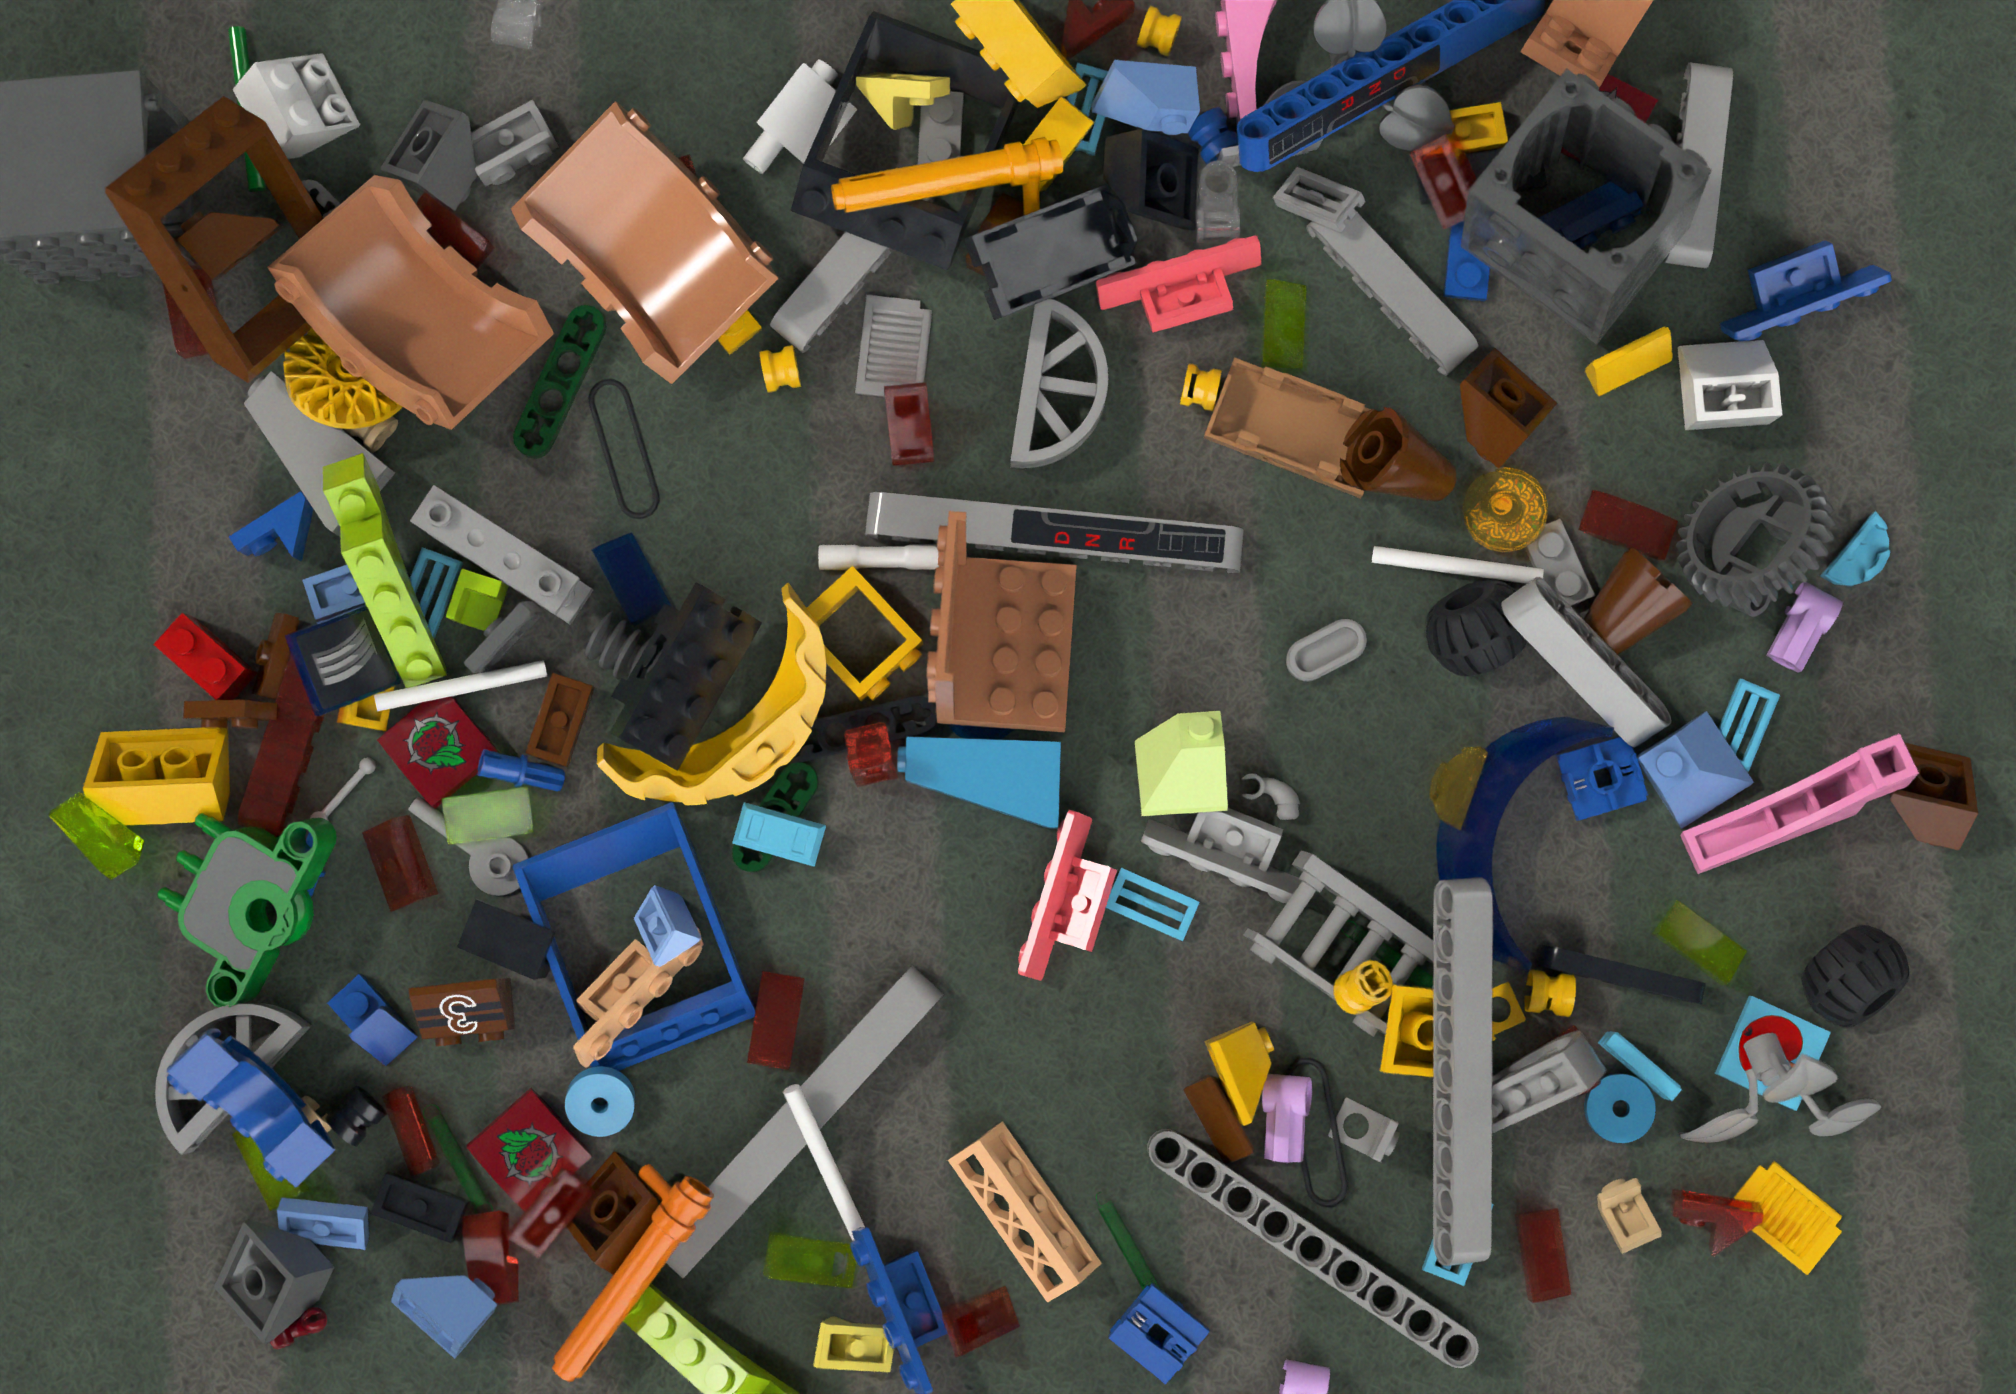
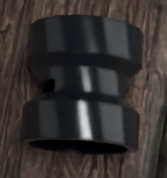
M354 1086L346 1095V1102L343 1104V1107L334 1108L325 1117V1120L336 1134L356 1147L366 1138V1128H369L372 1124H379L387 1115V1112L366 1090L359 1086Z

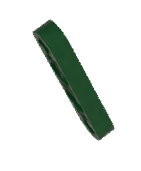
M578 306L568 315L514 430V445L520 453L528 458H542L553 447L604 338L607 328L606 321L600 311L593 306ZM589 315H592V321L597 326L595 332L588 330L582 339V343L589 346L588 350L585 352L576 344L566 343L570 336L577 341L581 333V329L576 324L578 319L586 320ZM565 353H576L581 361L579 369L575 373L568 375L560 372L558 369L560 357ZM550 390L560 392L563 397L562 406L555 412H546L540 406L542 395ZM533 412H536L543 419L554 421L551 428L545 423L542 424L539 435L544 439V442L541 446L534 444L530 450L526 449L528 442L523 439V435L525 432L533 433L539 422L531 418Z

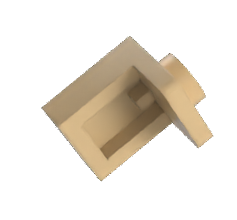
M1637 1178L1629 1181L1617 1179L1602 1188V1193L1598 1194V1209L1622 1254L1661 1237V1229L1641 1194V1185Z

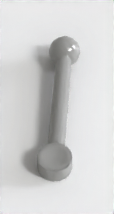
M368 757L362 759L359 764L360 769L322 811L314 812L310 819L323 818L328 820V816L366 774H371L375 771V761Z

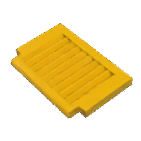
M1775 1161L1772 1162L1767 1170L1759 1165L1725 1208L1807 1276L1842 1232L1836 1227L1842 1215Z

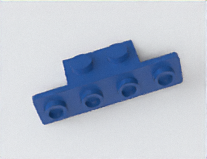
M1610 181L1537 219L1579 249L1584 250L1598 241V235L1610 229L1615 234L1636 222L1634 217L1642 214L1640 210L1644 205L1636 191L1628 194Z
M1825 240L1749 269L1748 274L1757 309L1721 322L1720 328L1724 334L1734 340L1750 341L1760 337L1763 330L1776 325L1781 327L1793 325L1801 320V316L1810 312L1832 310L1838 307L1840 301L1852 296L1863 297L1874 294L1879 290V286L1892 281L1891 274L1876 265H1870L1840 277L1833 244Z
M861 1227L852 1231L855 1241L850 1243L851 1250L857 1264L860 1267L865 1265L871 1281L866 1284L868 1294L876 1308L881 1306L887 1323L883 1324L885 1337L892 1349H898L903 1364L899 1365L902 1380L909 1390L914 1389L916 1394H929L933 1392V1388L916 1347L950 1333L919 1253L918 1251H913L883 1264L869 1228Z

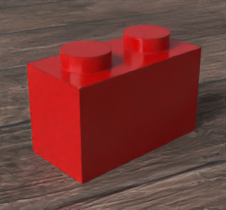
M181 613L153 644L215 700H234L257 674L252 667L199 620L185 613Z

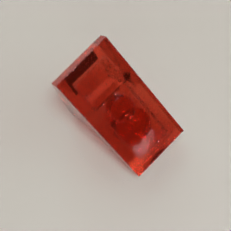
M1069 0L1061 53L1067 61L1134 15L1135 2L1133 0H1099L1093 7L1094 12L1090 13L1082 0Z
M927 382L884 386L892 465L934 462Z
M881 722L845 731L849 769L857 787L898 778L885 723Z
M1672 1189L1670 1202L1672 1217H1678L1679 1222L1695 1227H1703L1705 1222L1712 1223L1709 1241L1711 1256L1717 1255L1763 1222L1764 1213L1760 1202Z

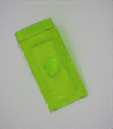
M77 793L49 812V817L108 879L116 878L139 862L145 841L82 793Z
M769 1232L763 1275L768 1279L852 1288L856 1260L849 1243ZM835 1252L842 1253L845 1258L846 1253H848L844 1278L843 1272L837 1276H832Z

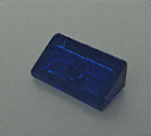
M632 532L592 549L632 625L636 626L657 615L664 603L671 606Z

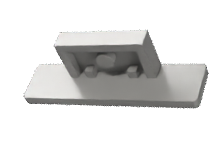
M1228 808V811L1197 813L1189 834L1149 819L1141 839L1142 843L1148 845L1157 854L1177 856L1187 860L1192 867L1205 872L1212 870L1225 875L1238 886H1253L1268 892L1270 897L1282 903L1289 901L1302 882L1296 876L1269 866L1281 839L1283 829Z

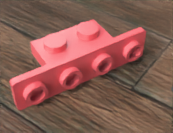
M1258 236L1236 238L1223 245L1205 250H1193L1184 256L1166 261H1154L1141 268L1127 272H1115L1105 278L1098 279L1095 283L1100 309L1105 310L1141 300L1152 333L1232 311L1233 300L1224 276L1261 265V248Z
M1069 810L1066 818L1059 825L1057 831L1058 844L1053 860L1048 863L1045 869V885L1041 898L1035 904L1032 911V927L1029 937L1019 952L1018 961L1020 965L1018 974L1040 981L1044 977L1055 941L1092 952L1117 870L1111 867L1081 859L1092 818L1079 812Z

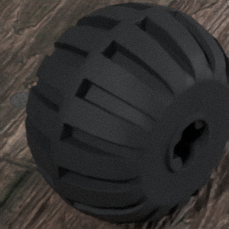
M1496 579L1479 580L1453 591L1431 608L1426 619V639L1430 652L1442 667L1459 676L1481 675L1507 664L1522 652L1528 641L1508 621L1501 604L1503 600L1516 592L1514 588Z
M1860 925L1848 929L1824 946L1804 969L1801 982L1805 997L1816 1014L1830 1023L1848 1028L1865 1022L1888 1005L1907 984L1910 977V969L1903 949L1894 938L1880 929L1869 925Z

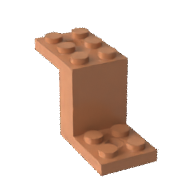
M1553 0L1520 52L1559 76L1568 69L1576 75L1581 73L1590 77L1600 87L1653 0Z

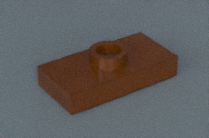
M275 613L268 639H263L260 642L256 653L255 663L259 664L260 667L252 694L274 700L278 697L300 622L298 620L299 617L285 613Z

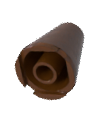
M1384 407L1385 410L1381 411L1372 409L1366 411L1353 423L1343 442V445L1348 447L1346 460L1340 458V471L1344 480L1349 485L1364 491L1434 502L1443 500L1452 492L1456 483V469L1454 465L1399 412Z
M1631 546L1623 553L1583 620L1619 655L1686 612L1693 603L1652 563Z

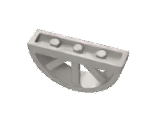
M1053 299L1037 303L1034 307L1010 467L1045 466L1073 453L1094 431L1105 406L1108 390V367L1103 347L1093 329L1077 312ZM1053 319L1070 329L1074 335L1045 355L1050 320ZM1084 345L1095 368L1096 384L1043 376V374ZM1040 390L1093 397L1095 399L1087 417L1071 433ZM1036 410H1038L1060 442L1043 449L1030 451Z
M264 1003L236 1004L230 1008L228 1007L229 1005L219 1007L200 1015L188 1023L167 1048L161 1060L156 1079L155 1099L158 1117L167 1138L181 1155L193 1152L228 1115L221 1107L216 1110L206 1103L185 1124L178 1100L196 1098L190 1092L186 1095L179 1093L167 1080V1075L169 1074L167 1073V1068L198 1040L204 1032L215 1024L236 1016V1039L252 1050L251 1015L264 1017L279 1023L280 1026L254 1052L273 1068L312 1025L285 1008Z
M1581 1031L1565 1034L1544 1044L1492 1076V1133L1590 1089L1604 1075L1605 1067Z

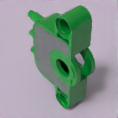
M204 813L197 815L195 818V825L215 840L204 860L185 850L177 854L176 861L183 865L184 869L195 875L186 896L167 887H162L157 896L165 902L166 906L178 913V924L182 934L190 942L218 959L206 983V995L214 1006L223 1007L229 1005L228 1007L230 1008L236 1004H243L255 999L280 954L279 947L291 945L302 939L310 929L314 911L313 901L307 890L314 888L337 840L334 826L328 820L311 818L293 822L285 828L279 839L259 827H245L232 830ZM307 830L313 837L312 848L308 846L305 840ZM267 901H270L276 909L277 920L275 925L269 921L266 915ZM231 978L235 981L237 985L236 994L232 991L230 986Z

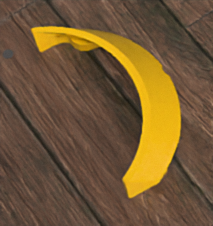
M789 583L781 588L783 602L787 608L788 620L783 659L768 691L743 719L719 735L692 745L678 771L641 750L618 747L605 742L597 748V765L627 795L645 800L646 797L661 801L682 802L684 805L707 804V800L722 798L732 794L738 796L759 786L774 776V772L778 767L787 765L798 753L812 732V726L820 706L823 704L826 689V655L819 625Z

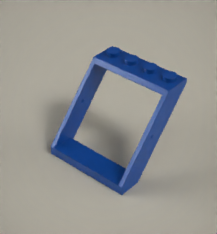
M673 802L512 865L533 922L551 929L541 901L678 847H681L732 981L640 1017L631 1028H624L613 1040V1045L609 1052L600 1060H594L590 1064L591 1068L600 1066L619 1071L758 1016L689 833ZM554 937L546 957L579 1041L589 1030L582 1009L577 1004L576 992Z

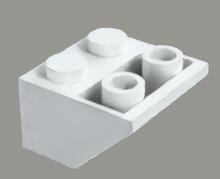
M323 53L255 62L233 88L241 107L267 123L288 159L301 157L360 126Z
M1764 340L1684 345L1678 347L1685 430L1768 425L1782 416L1779 374Z

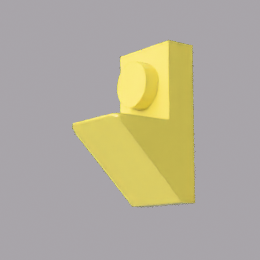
M879 72L856 77V86L893 130L912 125L913 105H933L934 98L950 95V77Z
M830 1317L821 1322L814 1367L821 1369L890 1372L894 1349L891 1348L885 1337L883 1325L851 1323L838 1317Z

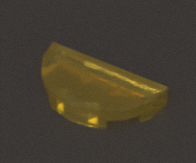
M1482 747L1463 748L1461 750L1463 753L1456 755L1448 763L1442 762L1431 781L1429 796L1430 800L1434 803L1438 817L1447 825L1458 830L1462 828L1488 754Z

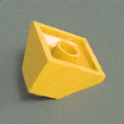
M1393 984L1380 1071L1384 1073L1433 1077V988Z
M1249 1022L1204 1041L1233 1112L1239 1123L1243 1126L1252 1123L1271 1066L1268 1053L1274 1051L1266 1028L1257 1029L1255 1022Z

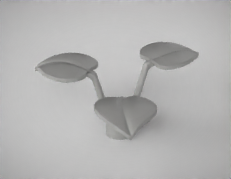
M1766 1033L1756 1036L1744 1044V1049L1752 1066L1751 1069L1745 1071L1749 1081L1748 1106L1745 1109H1736L1720 1115L1691 1132H1679V1134L1685 1140L1715 1143L1732 1139L1751 1129L1758 1123L1757 1116L1755 1115L1758 1112L1757 1080H1762L1765 1086H1769L1763 1092L1766 1101L1783 1102L1800 1095L1818 1119V1121L1809 1126L1810 1132L1817 1136H1833L1851 1130L1879 1111L1881 1105L1877 1100L1860 1099L1843 1104L1831 1112L1821 1110L1810 1095L1835 1083L1838 1078L1835 1071L1825 1063L1801 1054L1796 1064L1791 1068L1777 1034Z

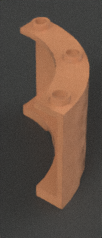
M615 101L511 208V211L524 233L544 248L561 265L568 259L585 277L581 284L606 311H616L626 322L620 329L628 338L642 362L673 384L779 278L769 264L774 259L773 256L758 241L753 242L725 207L716 199L720 195L719 190L706 177L701 176L698 179L648 130L651 124L638 110L632 108L628 112Z
M374 175L271 263L268 269L276 280L274 286L278 294L285 301L294 305L321 339L341 358L342 365L351 375L363 377L384 395L416 414L424 423L428 425L434 423L452 430L541 347L554 332L537 300L517 294L498 283L492 288L476 278L478 274L477 269L454 248L448 246L444 250L426 231L432 225L414 203L401 180Z

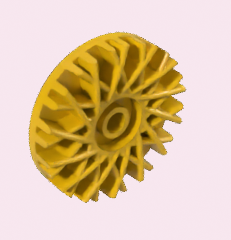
M313 328L308 331L306 336H302L290 347V352L285 351V361H283L284 379L289 398L304 415L318 423L341 429L364 428L389 419L402 408L401 405L384 395L363 377L351 375L342 365L341 358L321 339Z

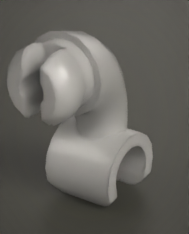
M1252 773L1242 777V780L1254 779L1259 784V791L1256 794H1243L1242 797L1253 800L1261 796L1262 793H1266L1273 798L1275 805H1277V817L1280 820H1294L1298 818L1300 801L1296 792L1289 785L1274 778H1261L1257 774Z

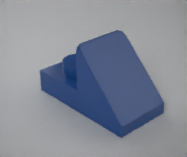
M300 491L233 533L229 538L238 552L246 556L252 553L254 556H260L274 548L277 544L274 539L280 537L290 555L302 561L313 507L303 492Z
M358 974L327 1003L352 1030L349 1037L385 1066L418 1038L417 1034L363 974Z

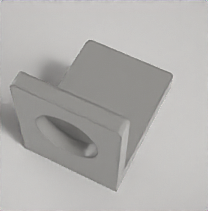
M1349 1098L1344 1099L1336 1116L1341 1143L1378 1162L1382 1161L1384 1154L1390 1156L1400 1134L1396 1131L1398 1122ZM1353 1113L1365 1116L1369 1124L1367 1133L1359 1139L1347 1136L1343 1128L1344 1120ZM1330 1129L1328 1136L1333 1138L1332 1130Z

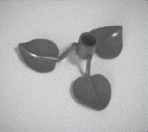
M1327 0L1322 5L1314 20L1313 28L1316 41L1330 54L1331 67L1327 68L1326 71L1346 59L1354 57L1359 52H1371L1381 45L1386 35L1387 25L1384 13L1376 0ZM1292 81L1281 86L1268 98L1265 104L1307 81ZM1416 85L1407 87L1396 95L1393 104L1387 102L1381 106L1388 113L1383 116L1379 123L1380 134L1390 145L1399 149L1421 150L1432 147L1445 140L1452 134L1455 128L1444 97L1428 86Z

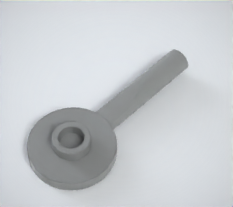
M420 797L413 801L408 809L411 813L471 855L469 860L470 876L480 890L487 894L501 896L510 894L520 888L512 865L529 859L520 843L505 836H494L481 842L441 812L431 807L430 804Z

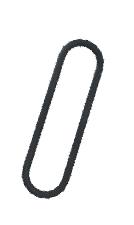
M613 379L602 380L594 385L588 397L591 414L618 504L622 512L628 517L643 519L652 515L657 509L660 501L659 491L629 392L619 381ZM605 385L616 386L624 396L653 492L654 500L652 506L643 513L632 512L625 505L595 406V394Z
M1300 1058L1289 1066L1286 1075L1292 1076L1294 1070L1303 1064H1311L1320 1071L1341 1178V1191L1336 1198L1332 1200L1318 1198L1311 1186L1304 1148L1301 1166L1305 1188L1309 1198L1314 1203L1324 1207H1331L1339 1204L1345 1198L1348 1191V1181L1329 1079L1325 1067L1319 1061L1312 1058Z

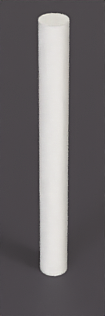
M1374 546L1372 563L1524 584L1529 583L1536 577L1543 578L1544 569L1379 546Z
M544 660L375 694L374 697L377 711H383L547 677Z
M798 1084L791 1085L783 1091V1094L849 1235L854 1240L852 1231L865 1227L800 1086Z

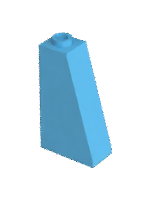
M906 737V747H898L897 772H905L906 782L1048 829H1058L1061 742Z

